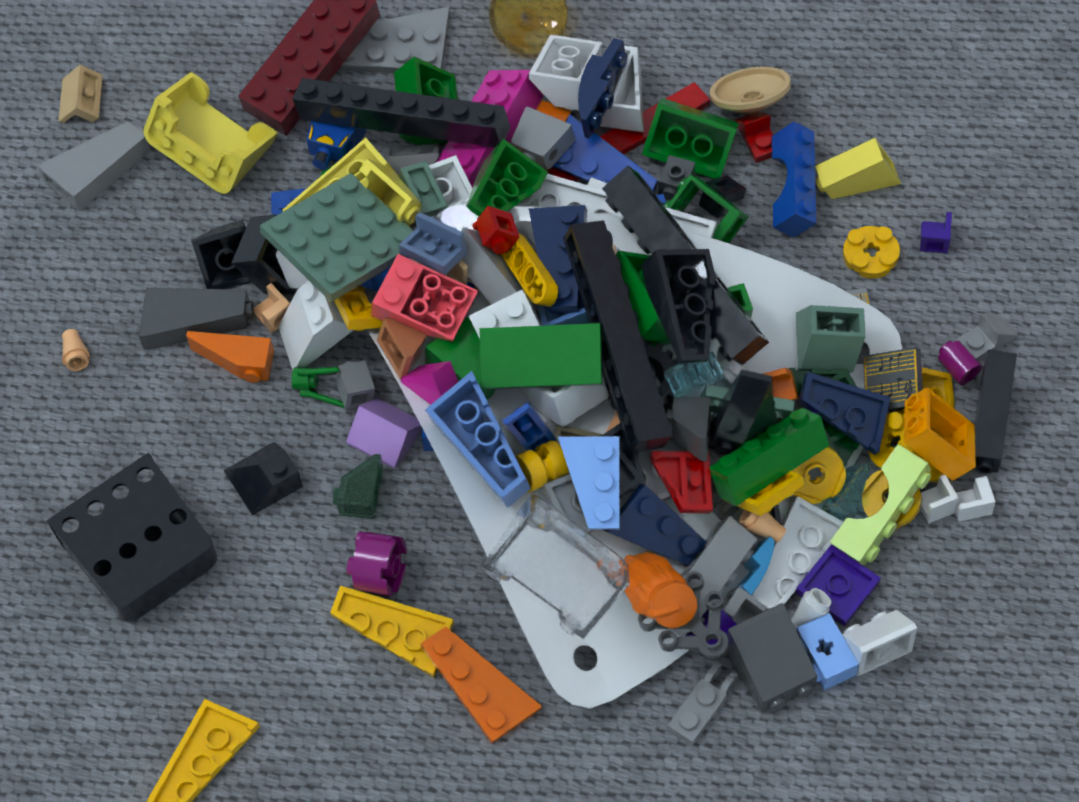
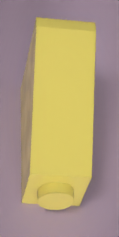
M876 138L815 166L818 177L815 178L816 184L820 192H826L831 199L901 184L892 159Z

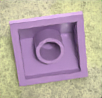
M376 398L358 407L346 443L396 469L422 432V426L416 417Z

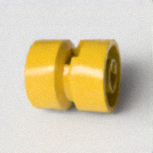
M554 440L538 445L534 451L527 450L515 455L531 488L527 492L535 491L546 484L547 481L551 482L569 474L562 448Z

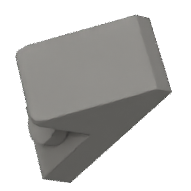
M982 314L980 315L978 326L955 339V341H960L979 361L986 357L987 349L997 350L1017 338L1018 335L1001 315Z

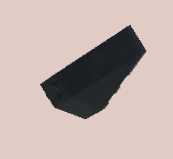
M709 249L655 250L641 265L647 293L679 363L707 362L709 360L711 341L710 312L713 310L714 303L711 300L712 287L715 285L716 278Z
M741 369L712 414L708 448L715 449L716 452L723 455L731 454L742 447L746 441L756 438L764 433L768 427L776 424L777 412H775L776 403L773 400L772 376Z

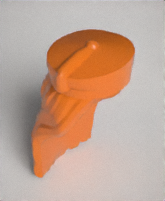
M648 551L636 555H627L609 577L610 582L626 593L636 613L645 615L664 627H681L687 624L696 613L697 599L694 592L687 585L685 579L662 556Z

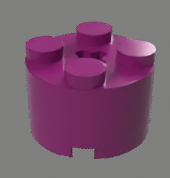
M359 531L355 539L356 549L354 557L348 559L346 568L347 574L352 575L353 588L357 591L393 596L392 592L397 593L399 591L406 570V563H401V553L407 554L404 538Z

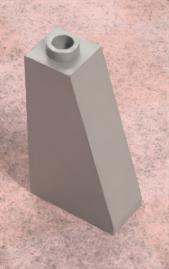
M127 121L41 163L38 169L43 181L80 211L151 151L150 145L144 137V129L140 126L136 128Z
M463 227L460 230L464 233L467 255L462 261L468 266V277L491 305L523 289L501 254H496L493 250L483 246L479 232L467 227ZM530 300L539 320L541 321L538 305L534 304Z

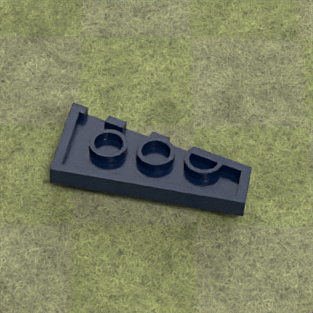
M585 205L529 208L538 257L558 286L556 301L552 306L548 307L550 313L580 312L581 295L563 237L571 224L587 222L588 211Z

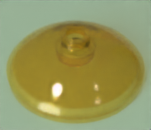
M491 0L489 20L495 36L504 46L521 54H537L542 51L550 35H563L567 26L568 10L565 0ZM521 14H527L529 22L522 21Z

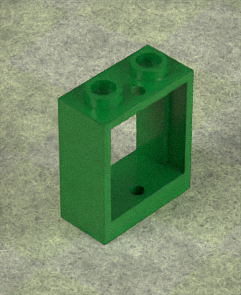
M690 174L688 178L686 177L680 182L677 187L678 192L664 206L683 212L700 189L728 211L716 228L713 239L730 244L749 216L700 178Z

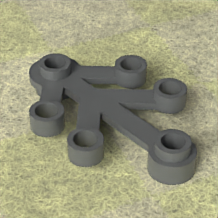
M697 571L689 572L685 576L687 585L692 589L697 599L696 613L687 624L678 628L664 627L655 620L650 624H644V619L648 617L639 614L640 628L646 632L653 631L654 629H690L696 635L677 637L676 633L671 630L663 631L659 635L658 640L661 649L666 652H671L675 649H698L703 656L716 659L721 657L728 649V637L725 632L720 630L721 610L725 606L724 597L720 592L712 591L705 597L706 607L709 610L707 628L699 621L700 593L704 587L703 576ZM693 579L699 580V583L696 585L689 584ZM713 599L720 600L717 605L710 604V601ZM666 638L674 639L671 644L663 643ZM711 639L718 640V642L714 645H709L707 643Z

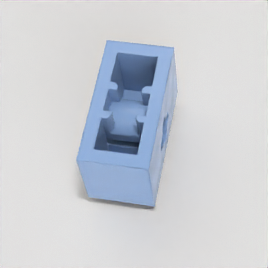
M830 613L797 627L796 631L817 674L816 683L820 682L824 690L857 675L859 663Z

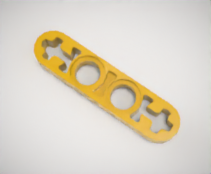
M519 234L520 238L507 253H503L501 256L534 304L550 307L554 304L558 295L557 283L527 239L522 234Z

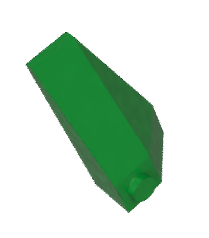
M502 139L482 164L466 208L477 216H480L487 206L508 212L540 189L548 171L505 139Z

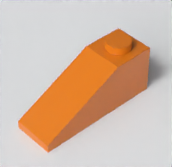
M187 331L186 337L192 351L248 382L269 381L274 357L271 338Z

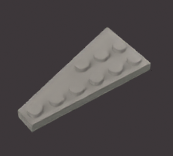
M444 7L375 22L339 70L394 73L414 56L442 69L450 8Z

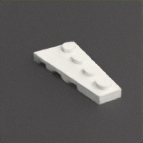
M798 496L794 498L782 523V526L786 528L785 534L778 543L774 542L769 567L751 596L767 607L766 610L781 603L785 604L795 592L797 586L829 548L831 539L843 524V521Z

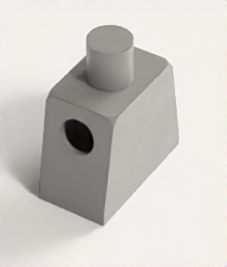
M526 106L512 137L511 145L542 168L548 170L576 139L571 124Z

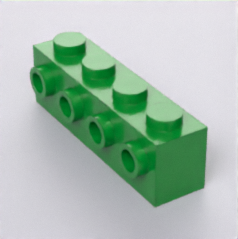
M804 408L795 410L778 424L768 427L764 433L746 441L742 447L731 454L720 458L717 463L709 467L718 496L738 506L830 446L821 416Z

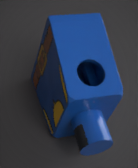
M311 121L307 135L309 154L315 156L312 164L318 169L326 170L331 160L338 162L359 144L366 133V129Z

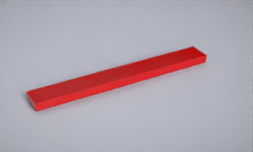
M695 82L666 98L667 100L698 110H702L710 105V99ZM658 103L643 111L644 132L614 128L600 137L623 155L646 142ZM552 167L546 170L548 171L547 174L575 182L580 180Z

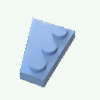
M619 436L558 437L588 529L620 530Z

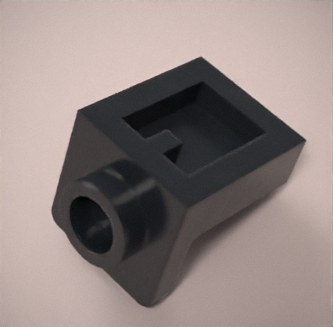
M727 175L705 182L730 202L744 198L747 188ZM702 192L699 206L716 218L722 217L725 208Z

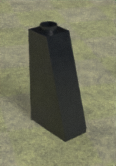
M987 349L980 378L974 423L976 462L974 469L983 474L998 473L1001 464L1017 359L1016 353Z

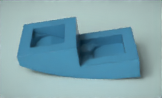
M771 536L759 542L753 549L754 553L747 562L742 564L749 573L737 587H741L750 595L756 590L769 567L775 542Z

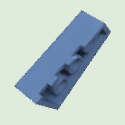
M472 371L425 409L434 425L507 508L531 489Z

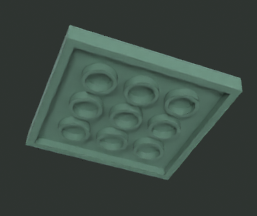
M352 173L260 225V233L330 302L391 267L397 254H400L398 245L413 232L404 221L399 222L396 214L373 192L364 187L360 180Z

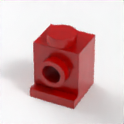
M487 206L472 225L474 230L479 231L483 246L493 250L496 254L507 253L520 238L512 213L491 206Z

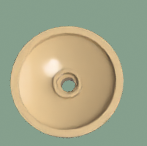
M746 68L727 74L717 80L710 88L711 101L721 109L736 113H757L780 101L789 91L791 80L787 72L778 68Z

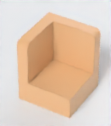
M270 283L266 286L269 297L254 307V315L273 333L279 329V324L290 303Z

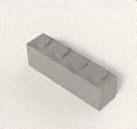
M731 516L723 519L716 525L705 540L707 544L681 573L684 579L692 571H697L703 576L704 587L700 593L699 621L702 624L705 621L702 616L707 610L706 595L712 591L720 592L723 586L728 587L738 575L735 571L738 565L747 562L754 553L751 547L757 538ZM693 579L689 584L696 585L699 583V580ZM719 599L711 600L710 604L716 605ZM672 629L679 636L692 632L690 629Z

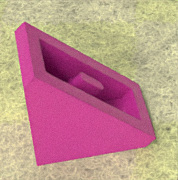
M446 361L420 365L402 377L401 383L431 405L457 384L458 379L451 362Z

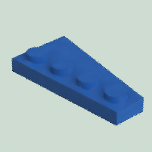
M569 114L566 123L572 125L576 140L552 168L587 183L591 177L608 183L626 166H629L641 175L653 192L658 185L657 179L594 132L590 139L585 138L582 123Z

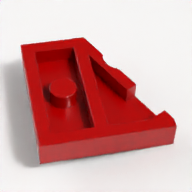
M652 451L650 453V461L680 513L710 514L713 511L709 452L707 461L699 460L690 452Z

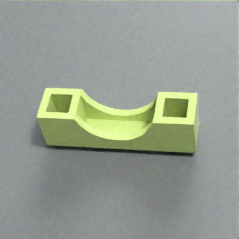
M897 444L881 467L889 484V494L884 506L876 514L868 518H846L830 541L831 545L863 566L867 562L872 563L880 552L878 546L884 538L888 539L894 533L897 527L896 520L900 514H906L914 503V498L912 497L918 488L923 489L931 478V468L928 462Z

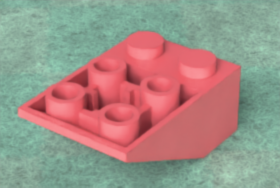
M397 254L372 302L371 316L381 321L384 318H392L427 334V336L453 342L478 290Z

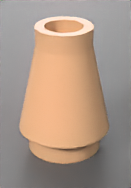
M69 329L64 331L62 334V362L71 371H81L88 366L90 353L77 330Z
M744 510L739 520V523L747 531L764 538L771 536L775 543L782 539L786 528L780 525L769 512L759 516Z

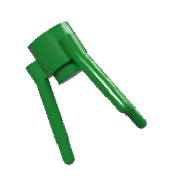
M338 367L293 368L291 384L293 390H300V397H311L344 408L342 401L311 391L312 388H317L320 374L339 372Z

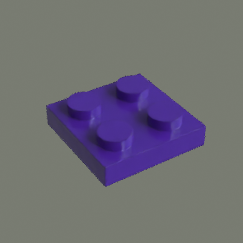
M830 545L797 586L796 594L803 597L806 591H810L813 588L824 591L831 600L828 613H830L834 620L846 626L878 586L881 577L833 545Z

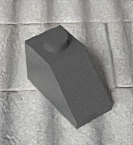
M674 397L673 409H667V418L671 420L673 426V440L699 460L707 461L711 426L710 398Z

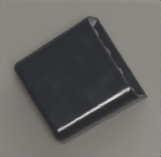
M149 452L46 520L61 546L70 554L125 622L138 620L205 574L217 561V553L211 538L154 462ZM144 469L152 470L154 476L148 482H140L137 479L140 471ZM118 486L129 488L128 495L123 499L113 497V491ZM95 502L102 503L104 510L101 514L92 516L88 513V508L91 504ZM69 519H75L79 522L78 529L72 533L63 531V524Z

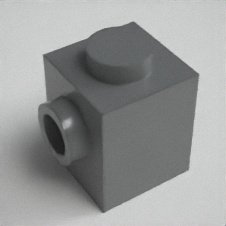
M669 155L658 181V195L664 194L665 200H672L678 192L677 187L684 178H688L690 174L695 176V162Z

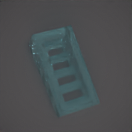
M713 352L709 353V360L704 362V364L703 362L678 363L664 371V376L675 398L685 396L705 388L706 385H712L725 379Z
M866 462L847 467L845 470L846 479L841 491L833 498L830 496L825 501L821 510L839 520L856 517L871 465Z

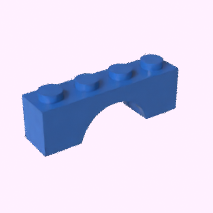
M793 121L772 135V159L787 166V179L784 189L773 204V228L791 237H796L816 224L815 137L813 130Z

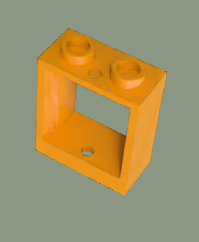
M928 387L905 400L904 443L952 481L976 467L975 425ZM930 427H932L935 431L942 435L944 439L941 436H939L936 432H934Z

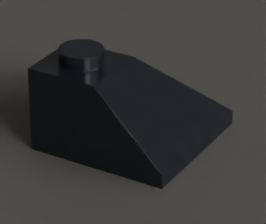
M243 219L216 227L191 240L206 289H226L250 281L232 264L246 229Z
M275 442L224 470V473L252 516L303 487L299 471L285 450Z

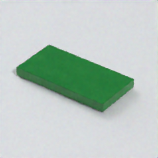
M601 324L480 328L481 389L603 385Z

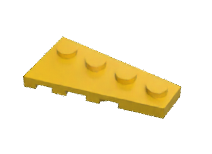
M341 585L330 611L333 618L435 678L437 668L421 648V643L445 626L451 631L454 626V620Z
M204 699L146 802H192L260 728L259 723Z

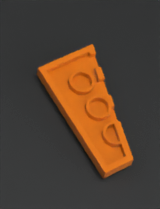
M446 626L421 643V648L491 744L542 709L538 702Z

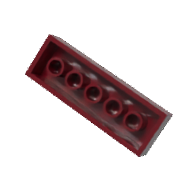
M313 0L238 95L243 110L287 136L300 120L292 98L301 79L306 78L327 82L332 79L380 17L377 1Z

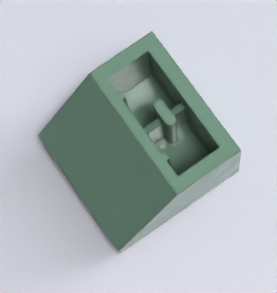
M810 305L796 312L798 370H811L812 368L824 369L826 371L847 369L849 373L854 372L865 340L864 308Z

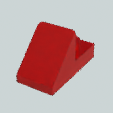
M759 111L734 119V122L739 123L738 130L755 163L772 158L773 133L770 129V115Z

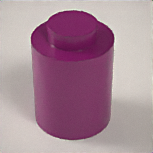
M948 341L939 349L938 361L960 385L967 384L981 372L982 365L960 341Z

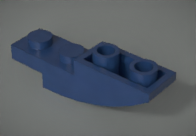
M613 38L602 57L591 55L582 74L578 93V108L585 138L590 139L595 129L600 127L607 109H611L613 105L614 94L611 88L615 83L617 74L626 66L628 59L623 40Z

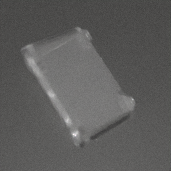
M531 494L484 561L486 573L492 579L500 582L501 580L509 581L510 578H513L558 611V616L561 620L559 624L564 631L570 635L576 634L582 639L585 638L630 585L629 568L620 555L536 494Z

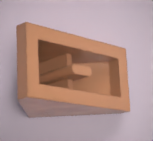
M384 318L377 341L399 379H402L411 371L420 358L427 334L392 318Z

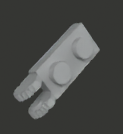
M718 661L708 670L704 679L701 678L667 725V730L692 746L726 701L727 694L739 674L732 671L728 674L720 689L712 685V682L719 676L723 664Z

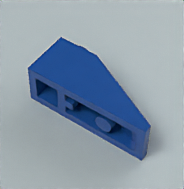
M529 402L502 420L526 451H534L538 445L550 440L557 441L539 413Z

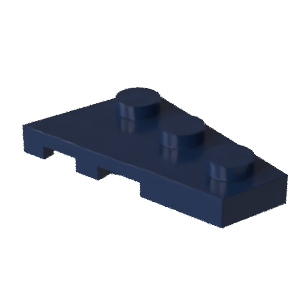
M807 372L803 378L798 402L810 411L816 412L823 420L874 455L879 453L890 397Z
M640 484L620 508V530H603L688 566L707 544V541L644 484Z

